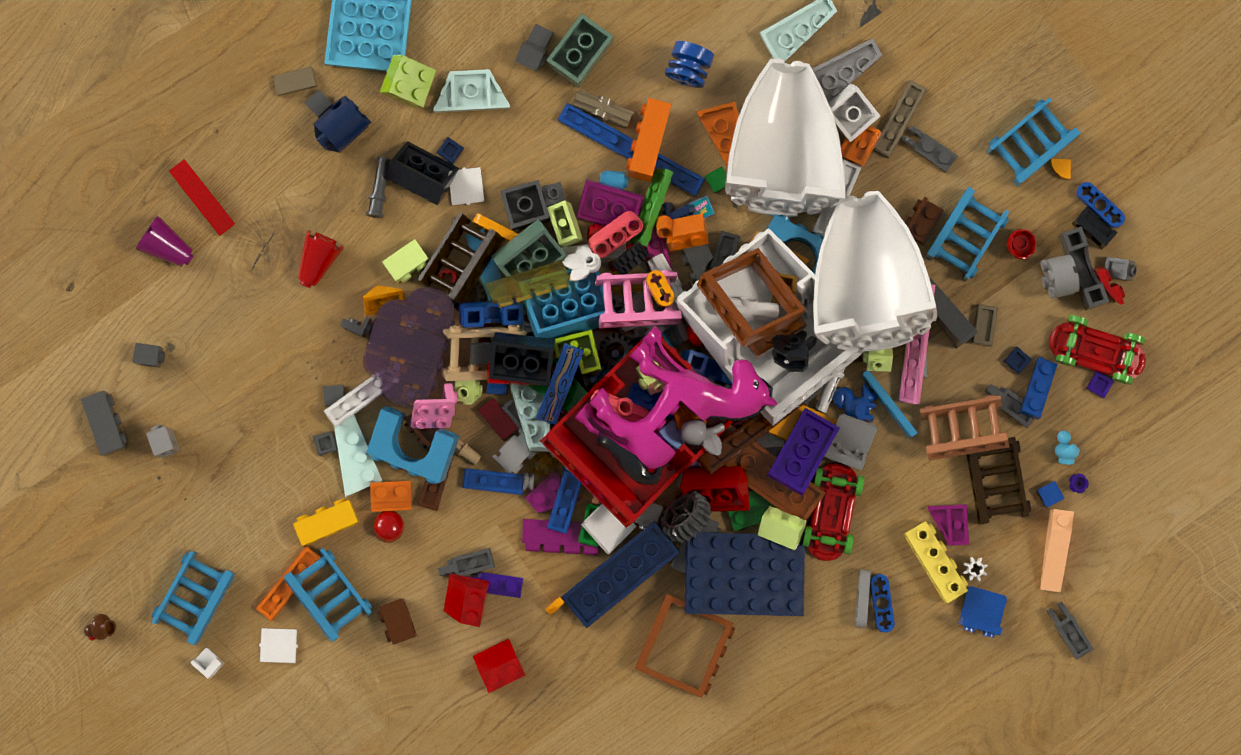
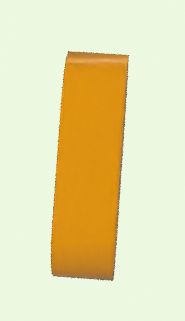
M651 271L646 277V284L656 303L661 307H668L674 301V293L661 271ZM652 275L660 277L658 281L660 288H658L656 283H651ZM661 289L665 295L669 294L668 303L660 300L662 297Z

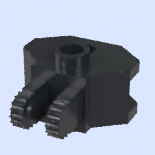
M804 330L797 334L776 335L772 338V357L774 363L789 372H804L808 368V352L815 346L817 338L811 336L805 340L807 332Z

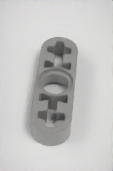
M859 570L855 628L866 629L870 570Z

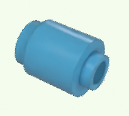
M606 170V172H601L600 183L624 189L628 188L629 177L625 176V172Z

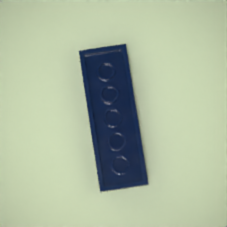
M654 520L562 595L561 598L582 624L588 628L677 556L680 550L665 535L661 527Z

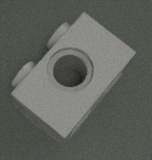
M161 424L152 427L151 432L146 433L154 456L165 458L181 452L173 429Z

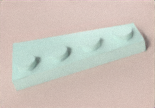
M816 0L761 31L759 35L772 58H781L785 62L837 12V9L832 0Z
M510 385L529 451L549 452L540 440L550 431V423L536 418L544 397L527 385Z
M353 415L335 428L345 497L370 487V482L383 481L374 459L371 458V455L366 454L368 445L357 419Z

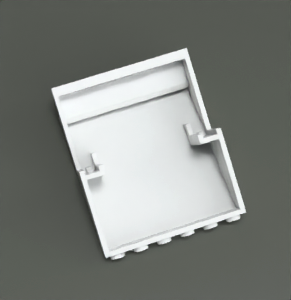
M769 228L764 232H759L753 241L749 244L745 243L741 246L739 252L728 256L724 260L723 264L759 248L778 273L796 276L795 296L805 308V312L801 317L807 324V327L803 329L807 332L805 340L811 336L817 338L814 332L813 307L815 274ZM752 266L717 281L728 297L739 299L740 297H752L758 301L771 303V291ZM698 281L694 283L690 290L682 292L677 298V309L681 310L684 319L732 384L733 364L735 361L743 359L748 360L753 365L758 376L772 386V398L778 404L766 406L760 412L772 425H775L864 353L862 348L853 347L850 351L837 348L836 344H825L817 338L815 346L808 352V368L804 372H789L774 363L772 350L757 359L747 346L742 347L698 288ZM779 305L778 319L787 315V312L781 305ZM758 319L747 321L753 331L772 322Z

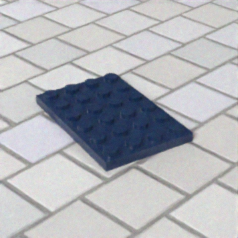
M698 532L696 538L691 537L690 541L686 540L684 613L804 616L805 546H802L803 537L797 548L793 550L758 536V534Z

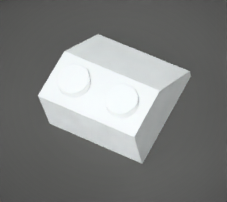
M849 84L828 103L837 129L849 142L853 141L880 117L879 113L860 89L853 84Z

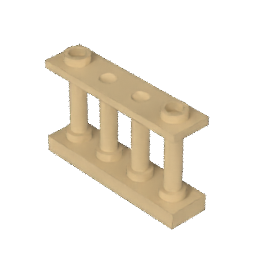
M520 325L488 328L450 326L449 329H443L445 336L451 338L450 365L442 368V377L446 381L487 380L488 364L487 366H480L478 364L472 365L470 362L468 367H460L458 365L459 338H471V343H478L479 337H490V341H492L495 332L525 336L527 332Z

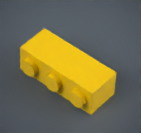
M343 498L335 501V506L327 509L324 506L315 510L316 514L312 516L305 514L296 518L297 522L293 523L301 545L307 546L360 523L351 500L346 501Z

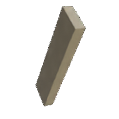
M909 80L881 131L882 134L873 149L874 151L890 158L927 90L926 88Z

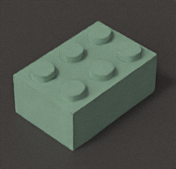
M581 13L546 60L547 66L574 86L580 88L614 42V36Z
M538 219L495 252L492 258L520 292L519 283L541 277L567 255Z

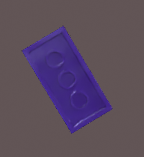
M804 408L767 476L802 496L840 427Z

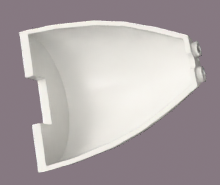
M781 58L770 59L746 97L735 126L725 183L726 194H729L731 201L738 206L744 204L748 206L749 211L774 216L776 214L779 216L782 214L787 217H796L801 212H807L809 215L821 213L823 208L828 206L834 208L845 199L844 166L839 134L831 108L810 64L801 61H793L791 64H787Z
M868 191L862 198L848 196L837 205L820 248L815 273L814 332L817 338L825 344L833 343L837 345V348L850 351L855 347L862 348V351H876L897 347L913 341V336L917 334H925L931 328V323L937 319L935 298L919 247L907 225L879 191Z

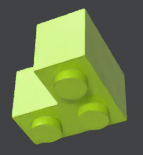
M592 330L555 340L557 360L564 343L584 350L579 362L582 375L603 371Z

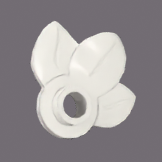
M580 246L577 247L576 254L568 255L562 263L565 267L572 270L569 280L579 281L585 279L589 273L598 271L601 266V259L597 254L592 253L589 247Z

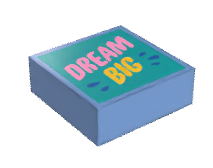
M708 196L689 203L694 204L697 210L693 215L703 213L705 219L715 215Z

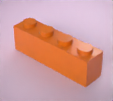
M648 98L647 104L643 103L640 112L643 120L642 122L638 121L635 133L639 134L638 139H633L630 150L634 152L633 158L628 157L625 168L629 170L628 177L651 183L671 103Z

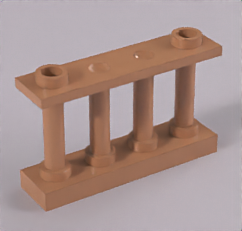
M988 395L982 399L942 406L929 405L924 409H920L922 419L929 421L932 444L926 446L929 461L1008 448L1007 433L1000 432L996 409L997 407H1002L1001 397ZM988 409L992 434L981 436L976 411ZM957 414H969L972 432L971 439H960ZM948 416L952 440L948 443H941L936 418Z

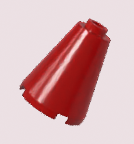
M307 230L298 273V279L301 280L300 284L308 288L319 283L344 249L342 244L338 247L336 245L337 241L317 232L315 236L311 235V230Z

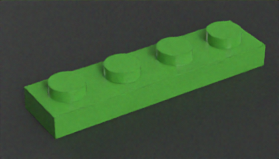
M655 168L638 216L643 222V229L639 234L630 239V243L636 244L640 241L643 246L647 247L660 208L664 202L667 188L671 183L672 171Z

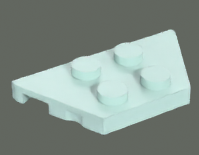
M490 69L450 71L437 104L434 106V113L510 109V104Z

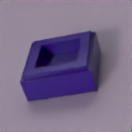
M1096 371L1086 389L1104 399L1114 381Z

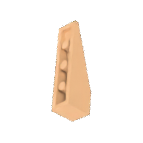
M1058 509L1049 511L1040 590L1061 592L1074 516L1072 511Z

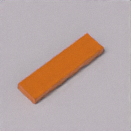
M306 546L256 609L270 621H273L294 595L293 591L284 581V576L289 572L293 576L295 574L298 575L322 557L309 546Z

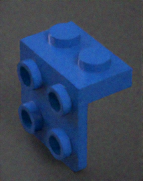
M973 586L968 587L958 625H962L963 630L975 633V629L983 631V636L994 638L995 635L1001 636L1002 627H1000L1007 601L1006 596Z

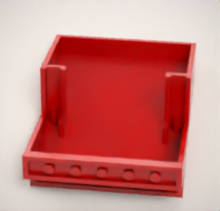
M661 336L662 346L672 359L684 369L694 371L691 364L684 361L678 355L677 350L669 346L664 341L663 336ZM642 340L540 440L626 528L651 505L680 473L692 465L705 451L703 444L695 446L684 442L675 450L676 454L664 465L659 482L655 485H642L632 480L619 467L609 450L596 445V434L589 432L583 423L575 419L578 412L590 402L591 396L596 390L604 388L611 395L627 398L632 382L639 385L636 367L639 366V363L634 361L630 355L643 342ZM593 408V409H594L595 416H596V415H597V410H596L595 408ZM707 418L706 428L722 423L726 429L733 421ZM664 419L666 421L665 424L667 425L670 422V420ZM600 420L605 425L609 426L605 421ZM722 431V432H720V433H718V434H716V435L719 437L724 431ZM648 469L651 473L655 471V469Z

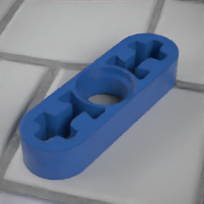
M1084 182L1078 186L1076 190L1078 199L1109 227L1115 229L1124 223V213L1092 183ZM1087 187L1090 189L1088 193L1092 197L1095 194L1098 196L1091 203L1089 202V200L1091 199L1089 195H1082L1083 189H1086ZM1097 200L1105 202V210L1100 211L1096 209L1095 203ZM1109 208H1111L1112 211H1110L1109 213L1112 216L1118 215L1119 223H1112V217L1109 214H1107L1105 217L1103 214L1106 213L1109 210Z
M876 574L870 580L875 625L881 632H890L894 628L895 622L889 580L883 574ZM878 577H880L881 581L885 582L881 588L882 592L886 590L887 595L879 594L875 596V592H879L878 586H874V582L877 581ZM880 597H884L888 601L885 609L877 607L876 602ZM889 610L890 615L885 614L886 620L890 621V625H887V629H884V626H880L883 616H878V612H887Z

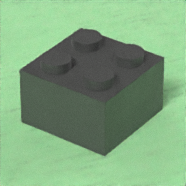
M539 180L500 191L512 231L526 229L538 219L542 224L550 222Z

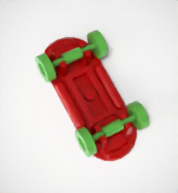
M1069 315L1068 322L1057 326L1050 335L1049 346L1052 353L1056 356L1055 361L1057 363L1070 367L1078 365L1113 376L1112 379L1114 381L1127 385H1132L1133 379L1138 377L1145 368L1146 357L1140 346L1144 345L1145 338L1132 333H1126L1125 338L1087 327L1088 320L1075 315Z
M834 462L824 468H818L814 475L813 483L824 490L826 494L811 513L810 524L804 530L802 546L808 547L810 553L822 561L835 560L843 552L850 555L852 551L854 535H850L849 530L856 495L861 496L865 477L860 475L857 477L853 469L843 463Z

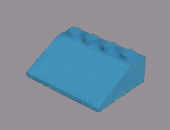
M567 269L519 283L520 292L535 337L557 339L599 328L600 314L605 312L603 286H595L596 278L600 276L599 271L589 273L585 279L579 281H570L569 277L572 270Z

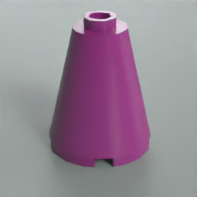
M158 216L153 220L136 246V249L140 252L181 267L183 264L188 266L194 256L191 254L193 250Z

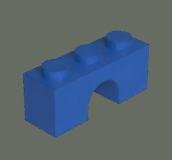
M518 300L459 303V323L464 328L484 327V323L491 322L503 325L523 324V304Z
M683 350L681 358L689 362L696 373L712 379L716 383L732 385V382L715 360L710 359L708 355L693 350Z

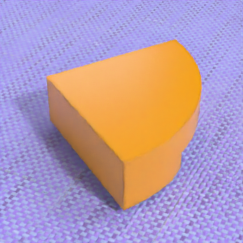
M1051 158L1050 165L1054 172L1060 178L1070 180L1071 159Z
M559 597L545 611L552 615L565 604L563 599Z

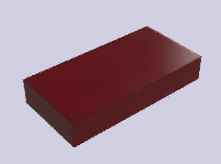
M494 398L478 409L503 441L519 429Z

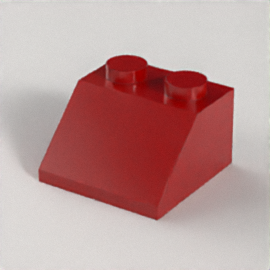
M450 573L443 611L461 624L480 627L484 616L490 581Z
M510 639L473 655L488 693L526 676Z

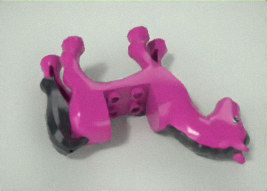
M655 325L643 338V342L630 355L634 361L639 363L640 372L665 384L664 390L649 414L637 422L623 419L614 411L609 403V394L604 388H601L591 401L578 412L575 419L583 423L589 432L597 435L596 445L609 450L619 467L632 480L642 485H655L660 480L664 465L673 458L676 452L653 431L655 429L659 431L666 423L664 419L668 414L673 415L680 407L678 405L679 402L702 421H705L707 418L744 421L756 417L766 406L778 404L772 398V386L758 376L753 365L748 360L741 359L734 362L731 389L717 386L706 377L694 371L684 369L672 359L663 348L661 342L662 332ZM593 407L597 410V415H596V416H595ZM600 420L605 421L609 426L605 425ZM648 469H655V471L651 473Z

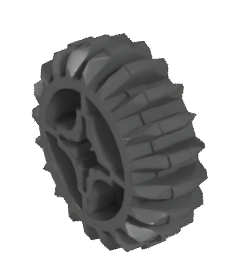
M688 491L685 495L681 493L680 497L676 496L675 500L670 501L669 506L665 507V512L661 514L660 527L672 541L681 543L685 540L690 541L691 537L696 538V534L701 532L703 527L707 526L706 522L710 520L709 516L712 513L710 511L711 506L707 499L696 491Z

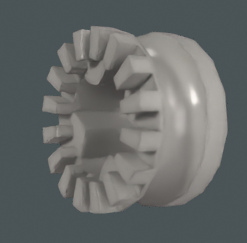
M525 472L524 479L526 480L523 482V490L530 488L533 491L535 473L528 474Z

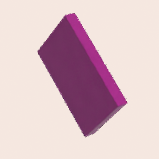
M586 179L576 218L606 226L627 211H632L638 216L644 196ZM635 220L631 221L629 225H632Z

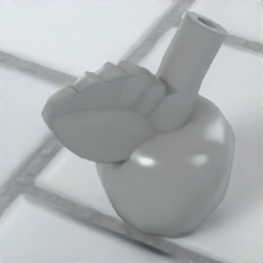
M691 419L683 422L681 439L690 445L699 446L703 444L707 452L719 456L722 450V442L716 434L724 431L725 427L720 423L714 427L706 428L704 421Z

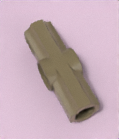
M580 89L572 104L574 107L591 113L593 117L599 120L610 121L625 128H628L634 113L631 110L616 105L614 101L606 97H597Z

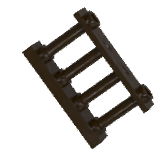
M461 212L452 221L450 229L426 267L422 269L418 278L427 287L434 282L450 291L448 297L457 304L465 302L492 259V255L504 240L499 233L491 228L485 234L468 225L470 220ZM463 232L482 241L476 251L458 242ZM453 248L471 257L467 267L464 268L448 259ZM443 265L461 275L456 284H452L437 275Z
M1015 437L1008 438V448L966 454L978 525L989 523V519L992 516L1021 512L1023 518L1028 517L1029 512H1031L1030 501L1026 500L1018 455L1021 452L1020 443L1016 441ZM1011 453L1012 464L984 469L979 466L978 459H981L983 456ZM1014 472L1016 484L993 488L983 487L982 479L985 476ZM1018 493L1019 504L990 508L986 505L985 499H988V496Z

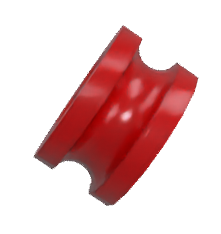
M444 269L439 273V277L443 279L444 274H452V282L450 283L454 284L455 280H457L456 274L451 269Z

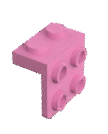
M452 383L444 384L441 399L414 401L410 422L411 428H450L452 416L455 415L454 406L457 404V392L453 391Z

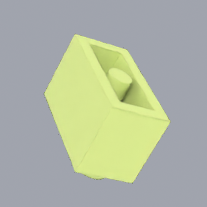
M562 201L547 207L559 245L568 247L583 241L571 203Z
M414 239L382 262L396 283L401 282L403 284L411 279L412 273L415 271L421 272L429 262V258Z
M769 506L762 516L758 536L795 550L802 540L807 521Z

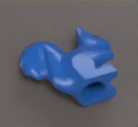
M866 384L862 386V397L854 398L850 388L840 387L835 390L832 396L834 405L839 409L843 408L848 416L867 423L873 422L874 416L869 414V410L875 409L876 404L870 402L877 399V394L867 388Z

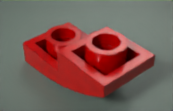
M1101 266L1094 268L1093 270L1097 278L1103 283L1106 294L1118 304H1124L1123 298L1125 293L1122 286L1114 282L1109 283L1112 279L1109 271H1105V268Z

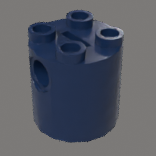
M346 95L341 97L313 123L315 139L326 150L341 153L372 123Z

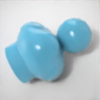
M1060 431L1056 437L1060 444L1054 450L1056 456L1059 457L1058 463L1075 464V458L1078 457L1080 449L1075 444H1068L1071 440V435L1068 431Z

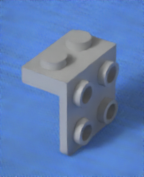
M840 414L836 422V426L840 427L824 457L862 471L868 451L877 432V427L846 414Z

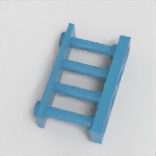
M1050 97L1046 101L1043 99L1038 101L1033 106L1035 108L1034 111L1001 138L997 136L988 143L990 145L987 150L988 154L996 149L1015 171L1016 177L1013 179V183L1017 187L1081 134L1076 127L1072 131L1066 129L1047 108V105L1052 101ZM1039 112L1045 116L1060 134L1061 140L1056 144L1054 141L1051 142L1032 120ZM1024 124L1045 146L1046 152L1042 156L1036 155L1018 134L1017 130ZM1009 137L1015 141L1030 159L1031 165L1026 169L1024 166L1021 167L1002 145Z
M970 187L965 190L925 255L931 261L934 257H941L964 271L966 274L962 278L963 281H966L969 277L973 279L978 271L976 265L999 228L1003 229L1009 221V218H1007L1009 211L1005 210L1000 216L975 200V197H973L975 190ZM965 207H972L995 221L996 225L991 233L964 217L965 214L962 212ZM955 223L958 225L961 223L987 239L982 248L979 249L956 235L955 231L952 230ZM951 240L975 255L976 257L972 264L969 266L946 252L944 247H942L943 242Z
M322 548L319 552L322 558L300 574L293 576L289 572L283 579L329 641L333 643L339 638L337 634L339 629L362 612L367 617L371 615L370 609L372 606L366 598L362 600L335 564L334 560L336 558L332 552ZM328 564L334 574L311 591L307 590L305 592L301 586L303 584L302 581ZM340 580L346 590L323 607L317 608L313 602L315 597ZM352 596L358 606L337 622L329 624L325 618L327 613Z
M190 550L189 553L186 552L181 560L183 565L160 607L157 606L151 615L153 617L151 623L159 624L160 620H163L187 633L189 637L187 642L197 645L236 573L230 570L220 573L194 559L197 552ZM190 566L216 579L218 585L215 590L212 589L210 591L186 578L185 575ZM180 584L206 597L208 601L206 607L199 608L175 595ZM170 602L195 614L196 618L199 619L196 625L189 626L165 613Z

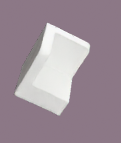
M205 648L196 659L190 662L207 679L212 678L224 665V662L209 648Z

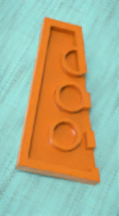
M735 102L697 111L698 117L726 166H728L735 126L739 117Z

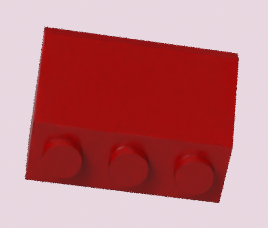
M742 466L721 467L711 476L704 468H687L684 470L680 485L683 495L687 494L688 491L700 493L709 502L711 512L749 511L748 479Z

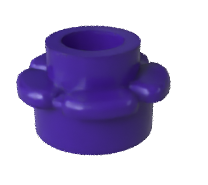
M1083 474L1073 475L1069 479V487L1073 492L1083 493L1089 486V482Z

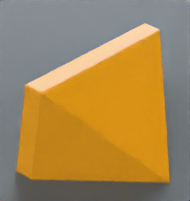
M380 285L375 286L363 296L365 316L404 309L402 289Z

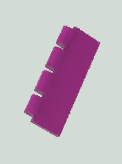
M523 519L522 543H526L525 551L540 552V544H544V552L560 553V545H563L564 553L580 554V547H584V555H598L597 547L578 543L583 522L570 521L567 534L548 529L549 520Z

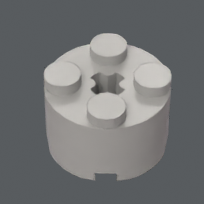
M1070 254L1040 261L1041 269L1044 272V277H1041L1042 286L1044 289H1048L1050 299L1072 295L1079 291L1078 273L1074 272L1073 267L1076 265Z
M521 428L518 430L520 435H513L498 450L500 454L492 456L509 474L511 472L516 474L524 466L522 462L526 458L530 460L538 452L529 451L524 432Z

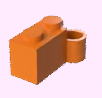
M703 213L677 219H671L669 216H660L656 220L657 235L661 238H667L669 251L709 244L707 224Z

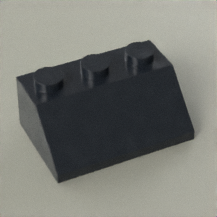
M407 141L391 160L385 178L438 205L449 190L459 168Z
M495 332L492 340L489 378L550 386L556 339Z

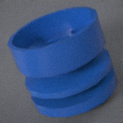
M676 41L671 55L677 60H670L668 62L669 68H666L665 75L681 85L703 88L705 84L703 79H706L708 74L702 69H709L711 67L714 53L691 42Z

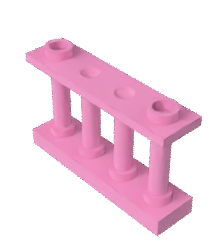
M671 270L661 271L671 287V282H675L677 279V272H672ZM602 273L596 278L595 286H603L605 312L600 314L599 328L680 324L682 315L681 310L675 311L673 303L665 307L663 311L655 312L653 310L652 294L646 284V277L649 273L625 275ZM652 275L651 283H658L660 277ZM631 284H643L645 311L635 313L633 311ZM611 285H623L625 311L623 313L615 314L613 312ZM664 294V301L668 303L669 294Z

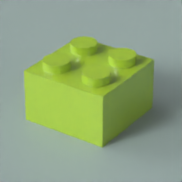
M404 55L392 56L380 93L413 108L424 107L436 70Z

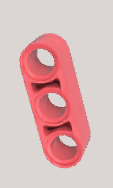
M627 211L592 235L588 240V246L593 253L597 254L600 258H604L639 234L643 229V222L634 212ZM635 220L632 225H629L631 221ZM619 232L617 236L612 237L614 233ZM599 244H602L600 248L596 249Z

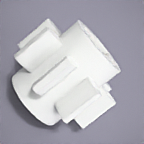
M970 557L971 563H963L966 566V571L962 573L969 575V581L973 577H976L977 581H981V575L987 576L984 568L988 565L981 563L982 558L975 562L974 558ZM973 564L980 568L977 571V575L975 572H971V569L974 567Z

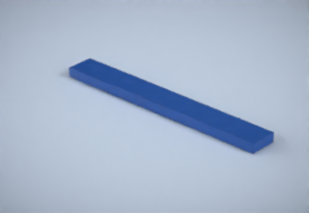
M569 103L566 104L558 118V122L627 160L628 157L633 158L634 152L630 151L633 142L632 138ZM658 153L655 168L672 171L671 184L696 197L705 178Z

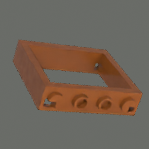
M759 248L703 273L697 283L698 288L742 347H746L799 321L805 312L801 302L792 293L790 287L786 285L778 271L774 269ZM750 266L753 267L787 312V315L754 331L717 282Z
M666 594L635 669L702 698L703 694H708L712 685L708 683L711 675L715 677L719 669V665H717L719 657L723 658L727 650V646H724L727 638L731 639L734 634L735 628L732 627L734 623L714 614H699L724 625L725 628L699 689L691 687L645 667L671 603L685 608L684 601Z

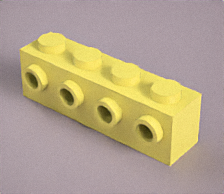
M925 521L903 535L944 603H949L968 591L966 588L968 583L962 575L959 576L955 569L958 567L952 558L949 559L945 553L947 549L941 540L938 542L934 535L936 530L931 523L927 524Z

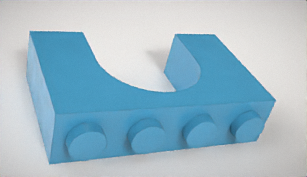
M775 214L768 228L784 244L790 241H800L808 245L815 257V265L812 270L815 274L824 237L818 233L812 234L808 232V229L797 223L795 225L789 222L790 219L785 215L781 214L778 216Z
M389 406L382 408L366 454L371 455V458L376 461L390 463L389 465L393 468L408 470L410 475L425 477L426 481L437 484L444 481L460 435L441 428L435 432L426 457L422 459L411 458L402 451L398 442V435L405 413Z

